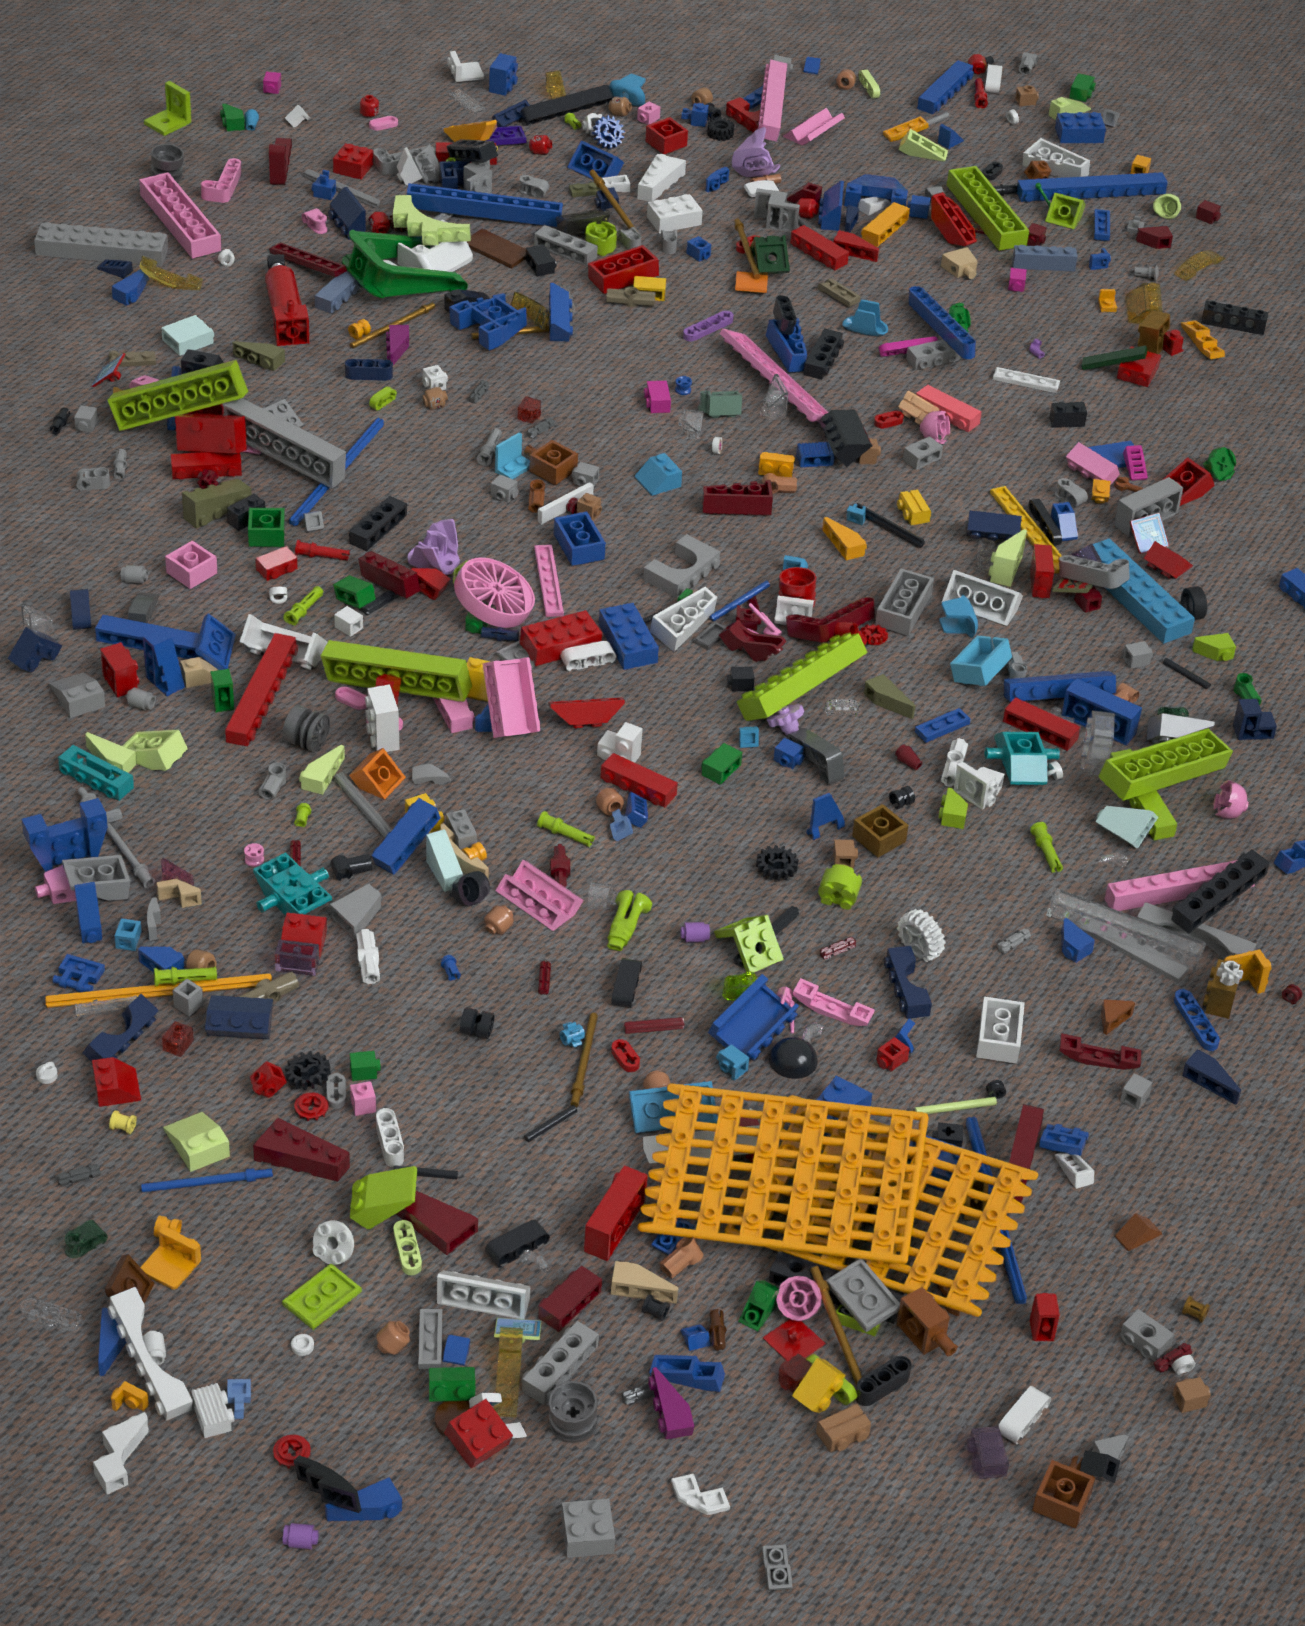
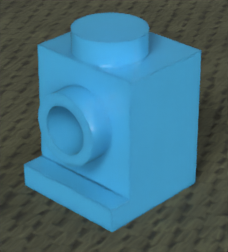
M121 918L114 935L115 947L117 949L136 951V946L142 933L141 921Z
M729 1045L718 1052L716 1059L719 1061L721 1070L725 1073H730L733 1081L748 1071L749 1057L733 1045Z

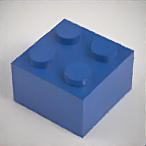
M500 53L489 69V92L506 96L508 92H511L512 86L517 84L518 77L516 76L518 63H516L515 56Z

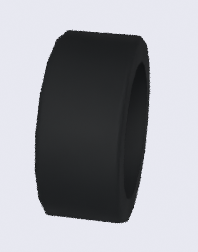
M1199 586L1184 588L1181 593V605L1195 620L1204 619L1207 614V599L1203 589Z

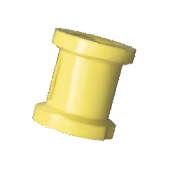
M115 1110L111 1115L109 1128L112 1130L115 1128L125 1130L127 1134H131L136 1126L137 1117L135 1115H122L119 1111Z

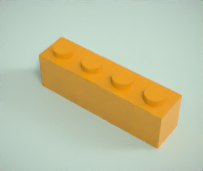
M893 202L874 220H871L866 227H863L861 231L862 239L878 247L908 221L910 208Z

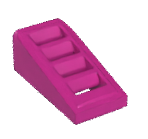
M1126 446L1123 456L1130 480L1147 479L1142 446Z

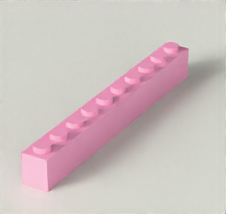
M770 59L769 65L766 64L764 71L758 129L765 127L764 139L777 142L781 127L787 63Z

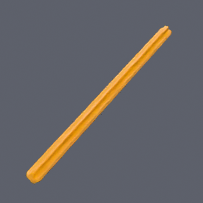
M259 974L192 982L200 986L203 992L256 987L263 979L272 981L271 974ZM182 982L176 985L159 984L156 987L155 985L49 995L45 997L47 1008L132 1000L136 999L140 994L145 998L172 996L173 990Z

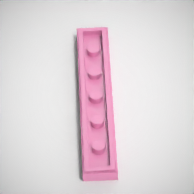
M535 545L534 550L545 616H564L552 545Z

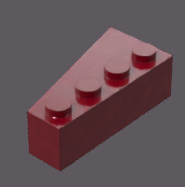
M277 1118L253 1145L254 1161L271 1163L273 1166L291 1168L297 1172L311 1173L313 1176L336 1182L350 1168V1152L280 1118Z

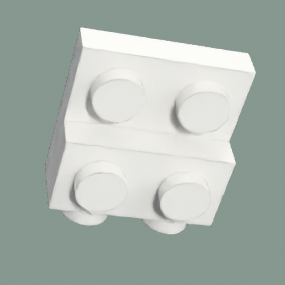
M963 761L957 765L953 790L982 810L987 806L991 807L996 800V797L993 796L998 787L996 776L982 767L975 770Z

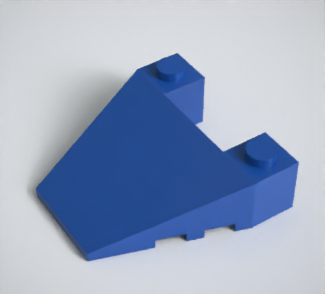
M864 174L847 183L844 206L858 207L861 196L891 199V204L895 202L906 207L908 190L896 178Z

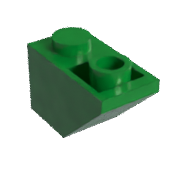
M222 104L220 118L222 119L223 127H226L227 131L245 130L243 111L228 104Z
M765 1280L756 1281L738 1322L758 1332L776 1308V1298L780 1288Z

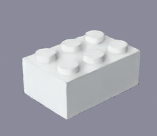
M684 194L678 197L648 202L647 218L655 229L661 233V230L673 231L702 225L703 210L690 194Z
M384 685L368 688V696L365 697L368 710H365L366 719L369 721V723H366V730L368 735L371 734L372 748L375 747L376 751L384 748L386 752L399 750V711L391 686Z
M984 997L980 1018L977 1058L1017 1064L1021 1045L1024 1002Z

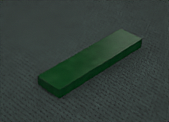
M1147 346L1083 357L1081 366L1083 370L1145 359L1148 351Z

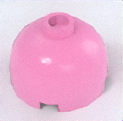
M932 411L924 417L920 424V431L924 438L930 436L939 444L946 442L943 439L946 435L950 434L949 416H945V411Z
M1230 780L1225 781L1220 786L1223 790L1220 794H1216L1213 805L1214 809L1218 808V813L1215 815L1232 819L1245 812L1249 802L1247 801L1246 790L1241 785Z
M794 1276L781 1283L776 1301L779 1310L784 1316L792 1320L802 1321L810 1319L818 1312L822 1303V1295L815 1281L804 1276Z

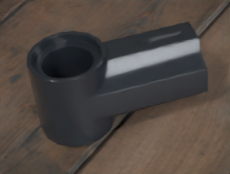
M369 854L352 858L338 855L330 862L338 881L344 878L350 879L353 874L372 870Z

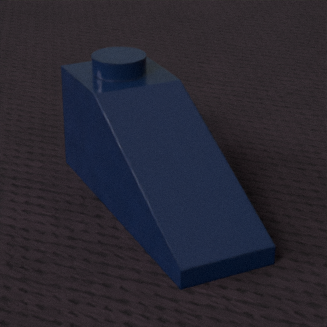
M1197 1049L1185 1063L1182 1076L1237 1105L1241 1089L1215 1058Z

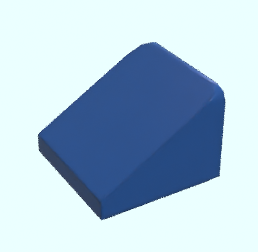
M807 57L803 72L818 75L821 59Z
M701 1324L680 1330L689 1351L710 1346L709 1332Z
M448 1335L443 1362L465 1366L470 1349V1339Z

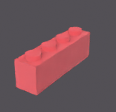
M926 385L916 393L917 396L938 407L939 411H945L946 413L944 414L949 416L950 423L959 429L970 432L980 424L982 411L930 385Z

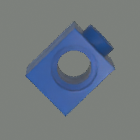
M698 236L687 241L686 254L699 262L708 259L711 256V244Z

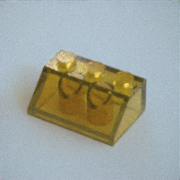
M1153 282L1143 283L1126 294L1128 323L1140 324L1152 310L1163 311L1160 284Z

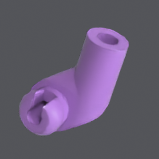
M1036 338L1031 342L1029 350L1040 359L1044 357L1045 353L1040 350L1042 342Z

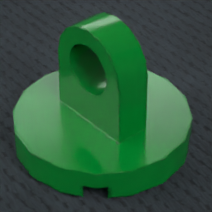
M963 303L952 304L949 309V315L968 332V328L971 325L969 311L963 307L965 306Z
M1218 447L1210 453L1208 460L1203 463L1205 470L1211 473L1213 479L1226 481L1235 472L1236 458L1232 450Z

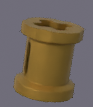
M1189 1296L1183 1307L1182 1314H1189L1198 1318L1199 1322L1203 1323L1209 1312L1210 1305H1204L1193 1300L1192 1296Z

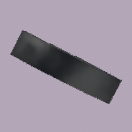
M300 1455L293 1460L297 1479L307 1482L310 1491L319 1493L322 1502L356 1513L362 1511L357 1490L341 1475L317 1461Z

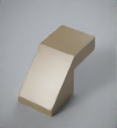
M178 879L156 882L159 900L179 897L182 908L202 904L201 890Z

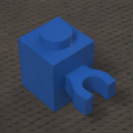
M694 103L692 110L683 108L681 119H691V125L706 127L709 105Z
M323 170V174H320V177L312 184L313 197L332 200L336 193V180L329 179V171Z

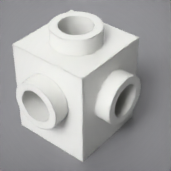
M591 113L586 116L582 122V127L586 134L594 136L592 132L595 129H593L591 124L596 125L595 122L600 120L599 118L602 117V114Z
M439 365L423 368L424 387L428 389L440 387L442 390L446 389L448 377Z

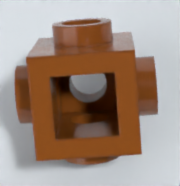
M1031 161L1024 171L1029 179H1047L1052 172L1045 161Z

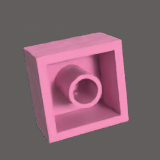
M194 541L165 556L166 573L189 589L217 574L216 556Z

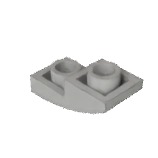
M786 1545L762 1546L768 1591L792 1589L790 1564H788Z

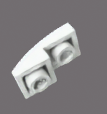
M769 180L754 181L744 185L747 194L752 198L756 196L757 188L779 191L774 181Z

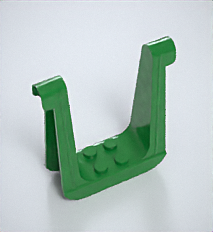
M354 229L349 232V238L354 243L352 254H346L342 258V264L346 266L351 275L367 292L376 297L384 298L448 290L451 292L457 289L467 290L468 288L467 282L456 272L395 266L387 264L382 260L398 257V243H402L410 249L417 245H423L422 236L408 237L404 235L361 232ZM423 245L426 248L430 249V245Z

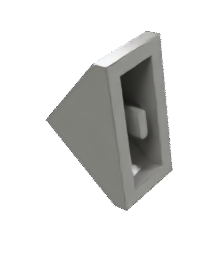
M1124 1434L1095 1441L1092 1452L1108 1454L1120 1460L1126 1449L1129 1436Z

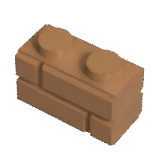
M855 1404L818 1421L816 1434L830 1453L836 1450L843 1451L849 1444L855 1441L862 1442L869 1436L871 1422L863 1414L859 1405Z

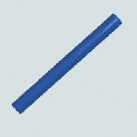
M767 580L710 615L709 618L713 622L735 609L737 605L740 606L770 587V583Z

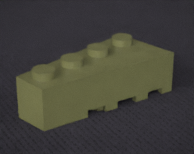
M240 479L221 482L218 486L209 485L206 489L197 488L193 492L184 491L182 492L183 519L196 529L205 526L209 522L227 514V507L252 495L251 488Z

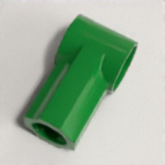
M1239 673L1233 691L1240 695L1241 699H1257L1260 705L1262 700L1252 685V676L1248 673Z

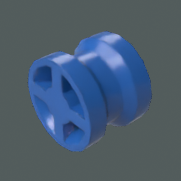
M687 376L677 377L676 393L680 395L690 394L692 379Z

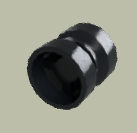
M905 786L899 791L894 790L890 792L889 800L892 805L899 804V806L895 807L897 810L903 808L905 804H913L915 802V794L910 786Z

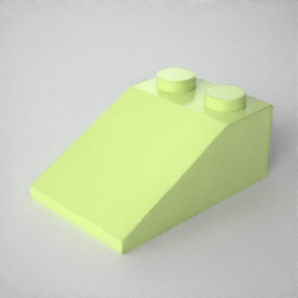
M1023 529L998 546L996 552L992 553L991 562H993V566H990L988 574L991 576L990 582L1011 587L1023 557L1027 530Z
M179 730L136 732L122 745L135 751L136 764L151 770L161 771L170 769L172 764L180 759L182 754L188 749Z
M203 1112L163 1127L190 1172L230 1157L228 1138L220 1126Z

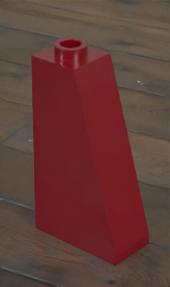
M418 1191L415 1192V1202L396 1213L402 1220L411 1222L414 1230L446 1256L478 1232L477 1217Z

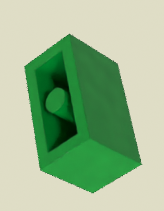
M1078 73L1071 86L1069 99L1086 102L1088 98L1091 99L1092 92H1094L1096 83H1094L1095 77Z
M349 575L333 584L336 599L360 609L376 600L372 583Z
M229 669L210 671L211 693L215 712L234 710L233 681Z
M723 743L708 758L703 760L701 764L702 776L721 785L741 766L743 752Z
M475 1367L429 1368V1402L469 1401L475 1396Z

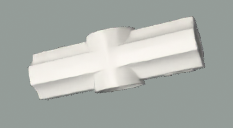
M957 738L952 741L941 782L945 786L952 787L954 785L957 765L962 761L964 762L968 744L964 739Z
M361 929L359 933H356L358 966L361 967L362 981L367 984H374L380 981L378 947L375 946L374 933L369 931V929Z

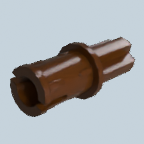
M714 1309L709 1313L711 1323L709 1333L712 1335L714 1350L719 1351L724 1350L726 1347L725 1333L727 1329L724 1325L723 1311Z

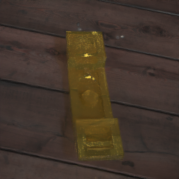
M1212 250L1201 251L1186 260L1175 271L1174 275L1187 281L1196 276L1197 271L1211 263L1216 265L1225 260V257Z
M145 256L141 257L139 268L156 282L174 289L200 291L203 282L202 278L189 273L186 278L156 267L157 261Z
M514 292L511 306L517 310L525 307L527 316L535 321V325L545 330L550 316L549 311L535 300Z
M500 1327L496 1393L501 1394L502 1402L494 1406V1410L500 1417L517 1418L523 1328Z

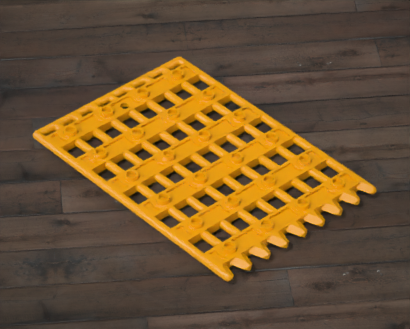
M668 1084L667 1091L679 1095V1098L665 1100L663 1107L675 1112L676 1115L660 1118V1125L671 1129L672 1133L656 1136L657 1143L669 1148L668 1150L657 1151L652 1154V1159L664 1164L665 1167L652 1169L648 1172L649 1177L661 1182V1185L645 1188V1195L658 1201L654 1204L641 1206V1213L654 1218V1220L639 1223L637 1229L640 1232L687 1238L694 1237L695 1239L890 1263H907L929 1119L927 1113L691 1085ZM702 1095L721 1097V1105L701 1104ZM744 1100L764 1102L763 1111L743 1109ZM786 1105L806 1107L805 1116L785 1114ZM828 1110L849 1112L848 1121L827 1119ZM699 1112L717 1114V1124L697 1121ZM871 1115L891 1117L890 1126L869 1124ZM741 1117L760 1119V1127L739 1126ZM913 1120H919L918 1129H912ZM783 1122L803 1124L802 1133L782 1131ZM825 1127L845 1129V1139L824 1136ZM695 1130L715 1132L714 1141L694 1139ZM868 1132L888 1134V1143L867 1141ZM737 1135L758 1137L756 1146L736 1144ZM911 1137L917 1138L916 1147L910 1146ZM780 1140L800 1142L799 1151L778 1149ZM822 1145L843 1147L842 1156L821 1154ZM691 1148L712 1149L710 1158L690 1156ZM865 1150L886 1152L885 1161L864 1159ZM734 1152L754 1154L753 1163L733 1161ZM908 1155H914L913 1164H907ZM777 1157L797 1159L796 1169L775 1166ZM819 1163L840 1164L839 1174L818 1171ZM688 1164L708 1167L707 1176L686 1174ZM862 1167L882 1169V1179L862 1177ZM730 1171L751 1172L750 1181L729 1179ZM906 1172L912 1173L911 1182H904ZM773 1175L794 1177L793 1186L772 1184ZM816 1180L837 1182L836 1191L815 1189ZM894 1182L896 1186L891 1187L889 1183ZM684 1183L705 1184L703 1194L684 1192ZM859 1186L881 1187L880 1195L877 1197L858 1194ZM727 1187L747 1189L746 1199L726 1197ZM903 1190L909 1191L908 1200L902 1199ZM770 1192L791 1195L790 1203L769 1202ZM813 1198L834 1200L833 1209L812 1207ZM681 1200L701 1202L700 1212L679 1209ZM857 1203L878 1205L877 1214L855 1212ZM724 1205L744 1207L743 1217L722 1215ZM900 1208L906 1209L905 1218H899ZM767 1210L788 1213L787 1221L766 1220ZM810 1215L831 1218L830 1228L809 1225ZM677 1218L698 1220L696 1230L677 1228ZM854 1221L875 1223L874 1233L854 1231ZM720 1224L741 1225L740 1234L719 1233ZM898 1226L904 1227L903 1236H896ZM764 1228L785 1231L783 1240L762 1238ZM807 1234L828 1236L827 1246L807 1244ZM851 1239L872 1241L871 1251L850 1249ZM895 1244L901 1245L900 1255L894 1254Z
M790 1095V1096H789V1097H794V1098H801V1097L794 1096V1095ZM786 1105L785 1114L805 1116L806 1107H798L796 1113L793 1114L790 1113L793 1106ZM828 1110V1115L839 1118L838 1120L848 1121V1112ZM870 1119V1123H869V1124L890 1126V1125H887V1124H884V1123H880V1122H877V1121H874V1120H871V1119ZM783 1122L782 1131L802 1133L803 1124L791 1123L788 1130H785L783 1127L786 1122ZM825 1127V1133L831 1134L830 1137L845 1139V1129ZM878 1133L875 1139L867 1137V1141L888 1143L889 1135ZM911 1137L910 1141L916 1142L917 1138ZM926 1137L916 1207L920 1200L936 1205L938 1208L935 1215L915 1208L914 1218L931 1224L927 1232L915 1228L912 1229V1237L923 1240L920 1249L910 1246L909 1255L916 1257L913 1265L863 1260L867 1261L866 1264L887 1288L910 1294L921 1287L927 1291L932 1282L950 1288L947 1298L930 1293L938 1305L980 1317L982 1310L971 1303V1300H986L989 1298V1292L978 1285V1283L996 1281V1274L985 1266L986 1264L1001 1265L1004 1261L1003 1256L992 1249L993 1247H1010L1011 1240L1001 1234L1000 1230H1017L1018 1223L1008 1217L1007 1213H1024L1025 1206L1015 1200L1014 1197L1031 1196L1032 1189L1023 1184L1021 1180H1036L1039 1175L1036 1171ZM782 1140L778 1149L799 1151L800 1142ZM822 1145V1154L842 1156L843 1147ZM870 1150L868 1156L864 1155V1159L885 1161L886 1152ZM945 1151L960 1156L957 1164L939 1160L940 1152ZM908 1155V1159L912 1160L910 1164H913L914 1155ZM777 1157L775 1166L795 1168L797 1159ZM820 1162L818 1171L839 1174L840 1164ZM982 1163L1001 1169L998 1177L980 1173L979 1169ZM862 1167V1177L882 1179V1169ZM936 1167L953 1174L949 1181L930 1176L933 1168ZM905 1173L904 1182H911L912 1173ZM773 1175L772 1184L787 1186L789 1179H794V1177ZM816 1180L815 1189L836 1191V1183ZM977 1180L993 1185L991 1194L971 1189L974 1181ZM891 1182L889 1186L894 1187L896 1184ZM926 1184L946 1189L943 1197L939 1198L923 1193ZM860 1185L858 1194L875 1196L878 1187ZM747 1189L743 1190L740 1198L746 1199ZM903 1190V1200H908L909 1191ZM770 1192L769 1202L778 1203L782 1195L791 1197V1195ZM967 1197L986 1202L984 1210L980 1211L964 1206ZM813 1198L812 1207L833 1209L834 1202L822 1198ZM857 1203L855 1212L869 1214L867 1212L871 1204ZM735 1207L731 1216L743 1217L744 1207ZM900 1208L899 1218H905L906 1209ZM767 1210L766 1220L771 1219L774 1211ZM778 1212L784 1215H788V1213L786 1212ZM960 1214L980 1219L977 1227L973 1228L957 1223ZM810 1215L809 1225L830 1228L831 1220ZM854 1221L853 1230L861 1231L860 1227L863 1222ZM726 1225L724 1230L726 1234H740V1230L735 1229L736 1225ZM897 1227L896 1236H903L904 1227ZM770 1229V1230H773V1231H776V1232H780V1233H783V1234H784V1232H785V1231H782V1230ZM953 1230L972 1236L969 1246L949 1240ZM807 1234L806 1243L810 1242L816 1245L827 1246L828 1239L814 1234ZM851 1239L850 1249H856L852 1247L855 1239ZM895 1244L894 1254L897 1251L900 1252L901 1245ZM768 1248L838 1271L848 1266L844 1264L847 1257L822 1254L820 1257L808 1252ZM945 1248L965 1253L962 1262L942 1257ZM938 1265L958 1271L955 1279L951 1280L936 1275L935 1272ZM892 1269L908 1274L905 1284L885 1278L888 1270Z

